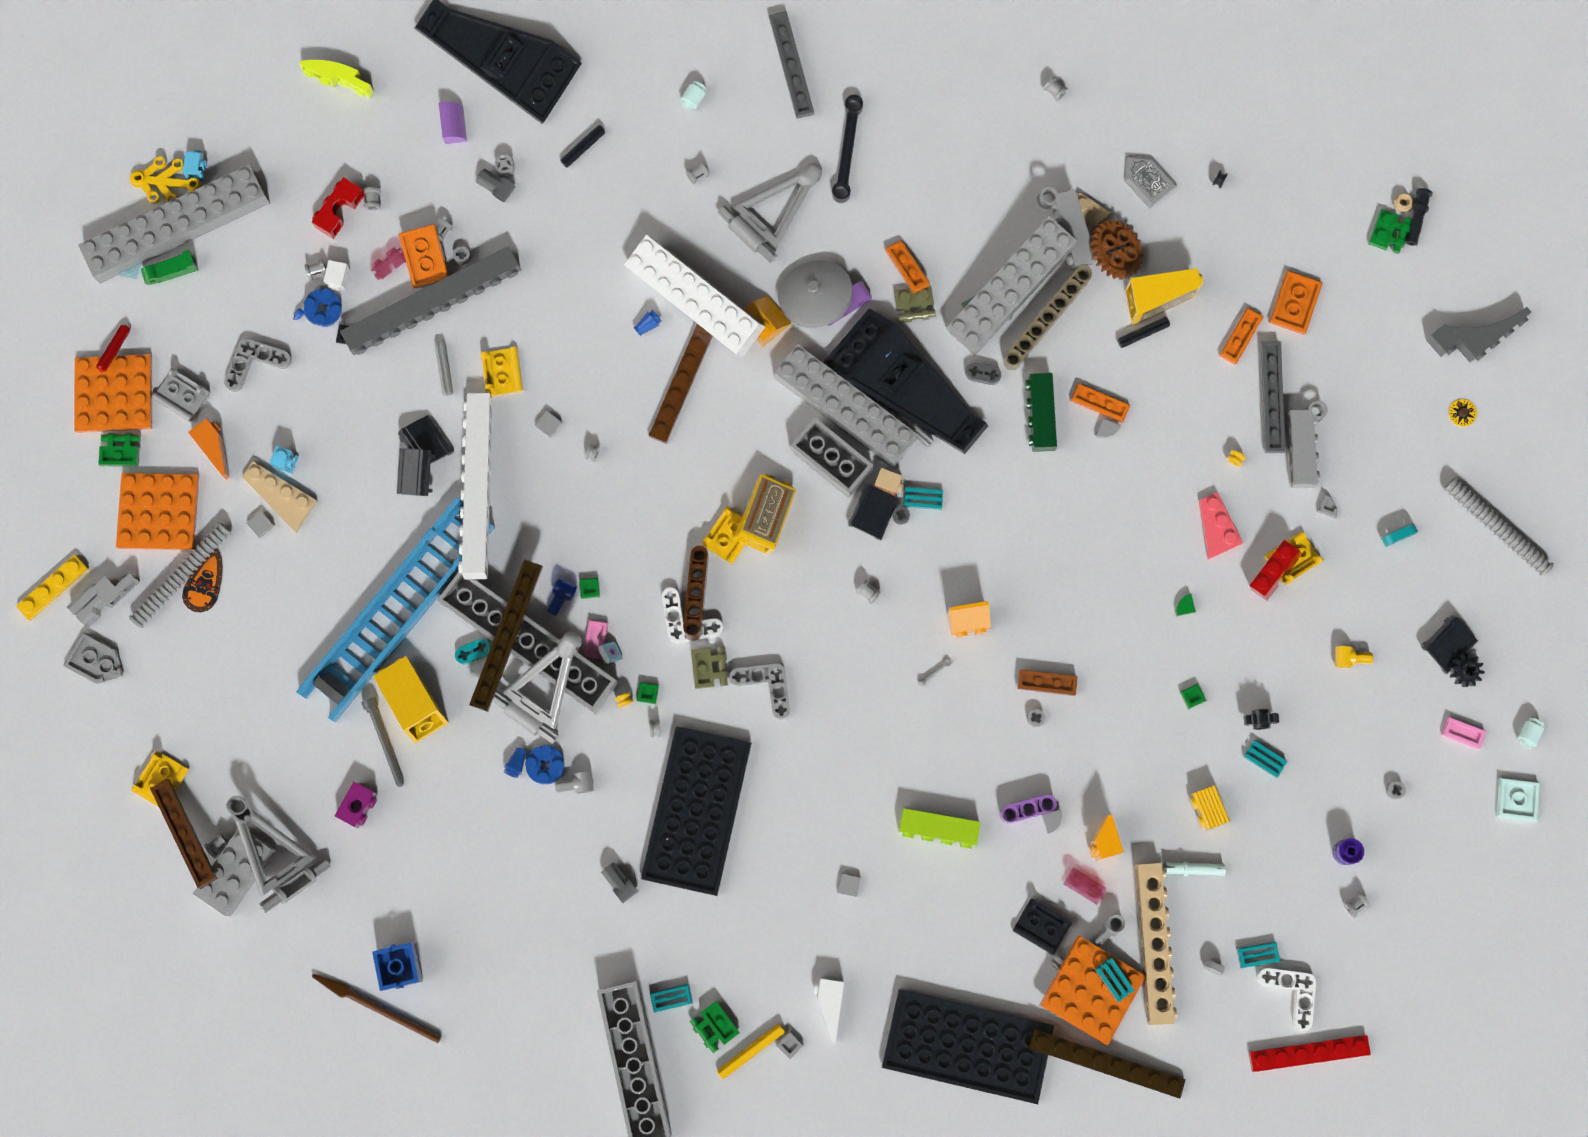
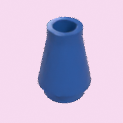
M652 309L650 312L647 311L633 328L641 336L660 326L659 323L662 320Z
M516 748L504 765V773L518 778L519 774H522L527 752L521 748Z

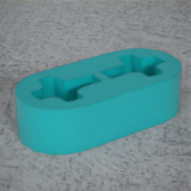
M1411 524L1381 539L1385 547H1388L1417 534L1418 530L1415 524Z
M485 639L475 640L458 648L455 652V659L462 665L470 664L486 657L491 645ZM480 643L487 645L484 648L485 652L482 653L480 650L474 652V650L479 648ZM462 651L465 653L472 652V654L467 655V660L459 659Z

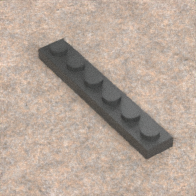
M787 11L769 15V21L796 119L814 115V109Z
M1262 341L1261 365L1265 453H1284L1285 429L1281 341Z

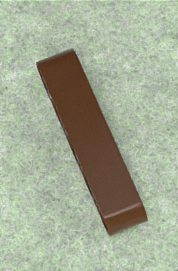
M700 545L695 546L690 554L683 624L685 636L690 641H696L701 637L709 556L707 549ZM697 554L705 555L704 558L700 560L695 558ZM696 572L703 573V575L700 578H695L693 576ZM694 590L701 591L699 596L691 595ZM693 608L699 609L696 615H692L689 612ZM690 627L698 629L695 633L688 632Z

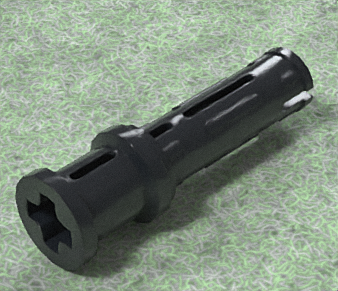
M1424 188L1416 189L1417 197L1412 205L1414 212L1406 244L1410 246L1418 245L1424 216L1429 211L1428 204L1430 197L1433 195L1431 190Z

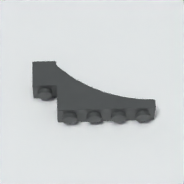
M1525 307L1517 314L1503 321L1481 327L1458 328L1448 327L1444 324L1426 341L1440 357L1446 353L1450 355L1458 349L1470 363L1474 359L1479 361L1487 354L1485 350L1489 347L1492 350L1501 343L1499 341L1501 337L1507 338L1515 331L1513 328L1516 325L1521 327L1529 320L1527 316L1531 311L1528 307Z

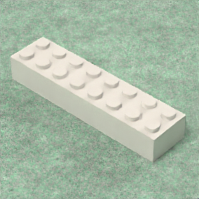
M648 235L643 238L624 264L731 351L741 357L746 354L765 328L753 316Z

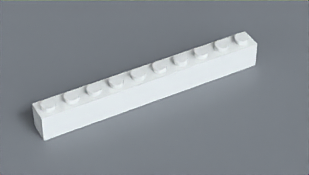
M467 393V400H464L466 418H463V428L466 429V435H463L462 438L463 447H465V453H462V464L465 465V471L461 472V479L464 482V489H461V500H464V507L460 508V516L463 518V525H460V536H463V543L459 544V553L462 555V561H459V573H462L464 579H488L492 398L490 393Z

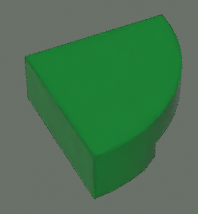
M1191 593L1179 601L1176 608V617L1196 612Z

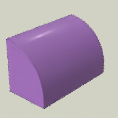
M439 102L442 138L445 144L467 142L463 106L456 102Z

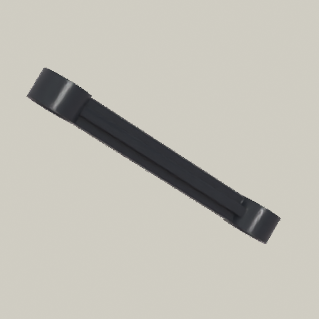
M850 95L845 100L847 118L838 180L832 188V197L838 203L847 202L851 194L848 182L857 119L863 110V100L858 95ZM850 101H858L860 108L851 110L847 104ZM839 187H843L848 191V194L843 198L837 197L834 193Z

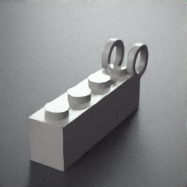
M1053 187L1043 188L1036 198L1037 205L1043 210L1050 209L1051 212H1054L1055 221L1077 240V246L1065 258L1067 265H1070L1071 270L1077 269L1081 265H1093L1096 261L1092 260L1095 254L1090 252L1093 247L1089 245L1091 239L1076 190L1058 193ZM1043 195H1049L1052 202L1045 201Z
M1316 400L1306 410H1290L1287 413L1291 488H1314L1320 482V472L1317 471L1319 453L1316 452L1318 435L1315 434L1314 427L1328 412L1327 405L1323 401ZM1312 408H1317L1320 411V416L1314 415Z

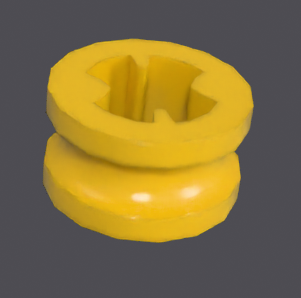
M1231 450V455L1226 458L1228 462L1237 467H1241L1243 465L1242 461L1246 460V457L1236 450Z
M630 692L614 698L618 702V708L634 702L633 699H630Z

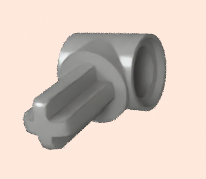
M591 771L575 773L571 779L556 781V792L575 790V793L579 794L594 791Z
M1120 915L1107 917L1102 923L1103 928L1091 938L1093 944L1100 947L1111 936L1115 937L1125 928L1124 918ZM1113 918L1118 919L1120 922V926L1116 930L1110 925Z

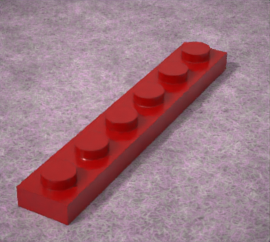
M1368 1035L1248 1052L1252 1072L1371 1055Z

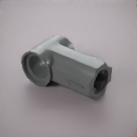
M485 168L477 175L476 183L490 191L495 198L502 202H506L515 189V185L503 177L499 178Z
M615 862L601 871L622 903L639 892L631 880L625 877Z

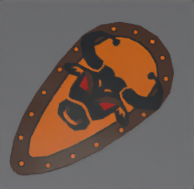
M214 549L215 552H211V556L205 558L206 561H203L202 565L197 567L198 570L193 571L194 574L190 575L183 588V603L193 612L202 613L208 611L215 605L218 599L223 571L222 557L218 549Z

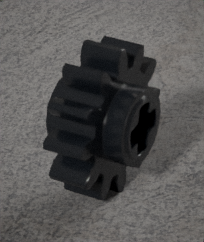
M1465 653V655L1458 654V659L1451 660L1454 666L1448 667V669L1453 671L1450 678H1456L1454 684L1468 687L1476 686L1475 681H1482L1479 674H1484L1485 671L1480 670L1483 663H1477L1478 656L1472 657L1471 653Z
M1269 709L1252 710L1251 715L1243 716L1244 725H1253L1254 730L1270 729L1271 724L1279 723V714L1270 713Z

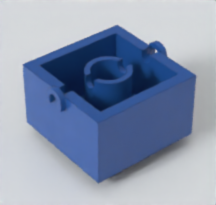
M411 942L398 946L393 944L389 945L388 948L372 951L380 991L404 988L407 985L423 982L415 943Z

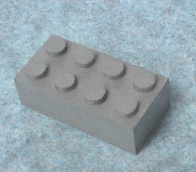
M815 417L790 445L792 453L848 498L873 470L874 465Z
M238 829L212 865L218 879L202 889L196 888L193 892L195 896L224 916H231L255 882ZM250 833L263 870L276 850Z

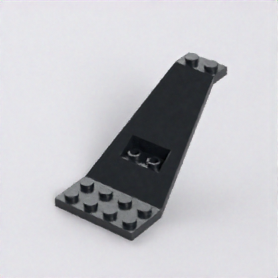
M439 0L431 1L414 27L415 30L541 124L545 122L582 62L553 40L452 10ZM507 46L512 48V52L507 51ZM498 61L502 63V67H498Z
M870 308L823 361L826 366L854 387L963 454L967 453L988 427L987 422L971 413L898 325Z

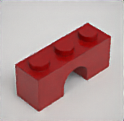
M344 177L335 184L334 191L324 199L323 206L312 217L314 227L333 240L344 225L342 220L336 216L337 209L346 205L355 210L365 196L362 188Z
M1283 540L1249 585L1251 590L1268 601L1278 588V583L1288 569L1291 570L1302 556L1300 550L1286 540Z

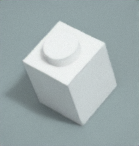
M328 260L323 280L328 289L332 291L346 290L350 273L347 263Z

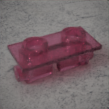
M393 247L386 253L387 257L381 260L379 258L371 264L373 268L370 271H376L374 276L378 281L380 279L383 280L393 272L389 268L390 264L397 269L406 262L404 253H399L401 247L398 249Z
M1072 868L1063 885L1096 905L1103 898L1107 889L1075 868Z

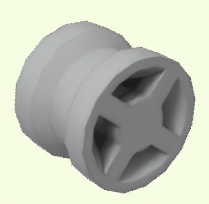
M506 154L496 158L495 167L498 174L502 177L511 176L515 171L512 158Z

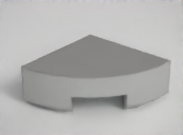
M1103 418L1096 437H1110L1117 433L1120 425Z
M1324 493L1317 512L1335 519L1337 517L1336 505L1332 498Z
M1061 809L1042 815L1048 834L1055 831L1062 820Z

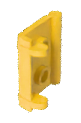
M517 347L489 352L481 351L486 393L496 396L523 391Z
M727 506L702 542L704 547L730 564H733L745 546L733 540L742 516Z
M1303 531L1287 540V542L1300 550L1302 556L1291 570L1288 569L1281 577L1280 581L1283 585L1291 583L1294 579L1324 561L1317 554ZM1278 547L1264 555L1267 561Z
M156 751L151 755V760L136 784H133L131 792L158 806L150 788L167 778L171 781L176 791L189 769L161 752Z

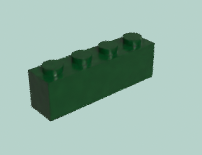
M1053 373L1030 374L1028 380H1025V390L1029 391V398H1026V408L1030 409V416L1027 417V426L1031 428V435H1028V444L1032 446V452L1055 451L1057 448Z

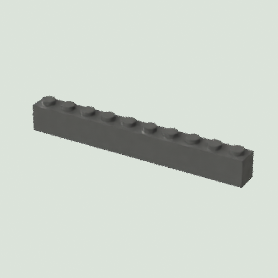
M507 246L340 332L353 355L363 354L367 351V348L381 345L385 339L389 337L394 338L401 331L412 329L423 320L432 319L434 314L440 311L446 312L452 305L456 303L461 304L467 301L468 297L474 294L479 295L490 286L499 285L502 282L501 280L507 277H515L521 271L519 264L511 249Z

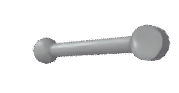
M945 659L941 666L935 669L924 679H920L918 681V685L924 686L925 682L928 681L935 674H937L940 670H942L944 667H949L951 665V661L949 659Z

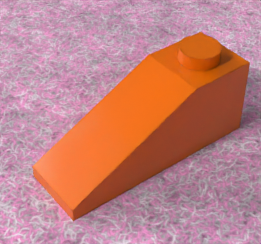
M206 418L188 433L219 473L227 480L230 477L223 438L219 433L221 429L214 421L211 423Z

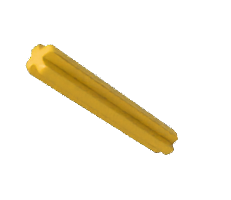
M779 1023L731 1058L717 1069L718 1075L722 1079L727 1078L785 1033Z

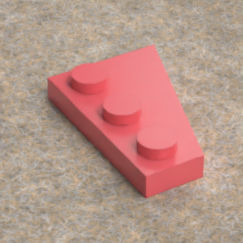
M1218 492L1201 499L1199 506L1204 527L1207 559L1209 560L1241 545L1243 542Z

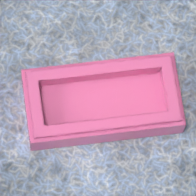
M589 620L583 650L584 658L602 661L598 647L605 644L608 629L607 622Z
M1447 717L1442 736L1480 749L1486 730L1452 717Z

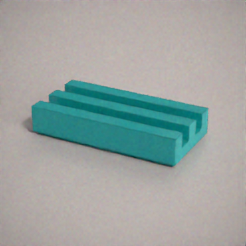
M905 487L904 507L942 510L943 490ZM909 493L939 495V497L909 495ZM908 499L938 502V505L908 502Z
M1255 740L1243 756L1275 778L1279 777L1280 772L1288 762ZM1254 747L1258 748L1259 750H1261L1262 752H1264V753L1267 754L1268 756L1272 757L1273 759H1275L1276 761H1278V762L1281 763V764L1278 765L1277 763H1275L1274 761L1270 760L1269 758H1267L1266 756H1264L1263 754L1259 753L1258 751H1256V750L1253 749V748H1254ZM1250 753L1276 768V772L1250 756Z
M1277 942L1237 948L1240 968L1280 962ZM1273 947L1272 951L1243 956L1244 951ZM1275 955L1273 959L1245 963L1244 961L1250 958Z
M1112 958L1107 959L1095 968V971L1117 1002L1122 1001L1129 993L1135 991ZM1108 964H1110L1113 970L1116 972L1122 983L1127 988L1126 990H1124L1120 982L1117 980L1111 969L1108 967ZM1103 968L1106 970L1112 981L1115 983V985L1121 992L1120 995H1118V993L1113 988L1107 977L1102 972Z
M689 984L650 993L654 1013L693 1004ZM683 989L686 991L683 994L655 1000L654 997ZM687 997L688 1000L659 1008L656 1006L659 1003Z

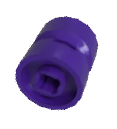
M1349 838L1338 841L1333 847V857L1341 865L1355 864L1363 859L1364 847L1356 839Z

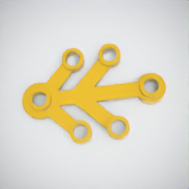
M161 156L156 157L154 164L144 171L135 170L130 175V183L136 188H142L152 204L159 203L160 196L152 191L148 184L156 185L166 197L167 203L171 198L176 199L177 196L172 194L166 186L187 188L190 192L203 186L198 178H190L189 180L169 178L176 172L183 170L184 162L179 158L174 159L172 166L157 177L151 175L158 169H164L167 165L165 159ZM159 161H163L161 165H157ZM181 163V166L176 167V164ZM141 176V179L137 181L136 178ZM196 182V186L191 187V184ZM152 196H157L155 200H151Z

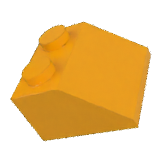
M768 296L755 300L744 308L747 313L765 326L756 339L762 347L792 324Z
M988 601L954 606L948 610L947 615L951 636L956 635V638L968 636L967 633L975 632V635L984 634L991 627Z
M1112 814L1102 819L1090 842L1089 851L1091 857H1095L1096 861L1124 853Z

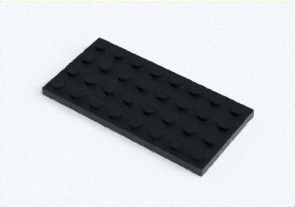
M678 726L675 727L641 880L718 896L752 745L751 742Z
M898 989L881 1068L1038 1105L1048 1055L1029 1049L1028 1046L1034 1029L1053 1035L1054 1025Z

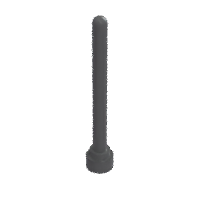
M376 697L361 702L362 707L370 714L395 783L398 787H402L404 781L377 713V706L379 704Z

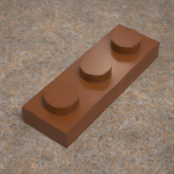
M1020 669L1017 689L1076 696L1078 676Z

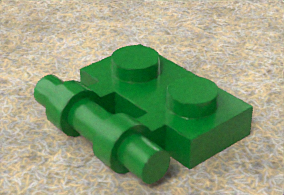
M1381 209L1368 244L1385 251L1389 245L1394 246L1392 252L1399 254L1401 248L1405 245L1406 241L1404 239L1406 234L1409 233L1411 219L1404 217L1403 222L1399 223L1397 222L1398 214ZM1394 230L1399 231L1397 238L1392 237Z
M116 433L101 434V442H107V446H99L98 465L139 466L140 448L132 446L133 442H140L141 436L133 435V433H125V435H117ZM116 442H124V446H115Z
M717 1001L701 1012L705 1019L701 1023L696 1017L689 1021L694 1027L693 1031L700 1035L704 1041L703 1044L712 1053L719 1049L715 1043L718 1039L725 1045L740 1033ZM708 1024L715 1032V1035L712 1037L704 1029Z

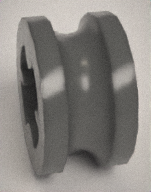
M903 506L895 508L892 516L894 522L899 525L907 523L910 517L909 510ZM900 511L905 512L904 516H906V519L902 518V520H899L896 513H900Z

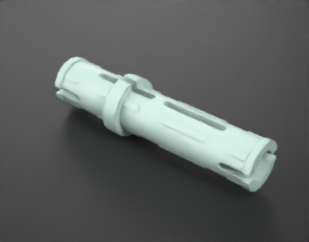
M1183 861L1182 863L1165 862L1164 865L1166 875L1182 874L1184 877L1188 875L1225 876L1226 871L1223 869L1225 868L1224 863H1188V861Z

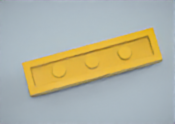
M74 554L17 604L16 607L27 620L31 621L89 569Z

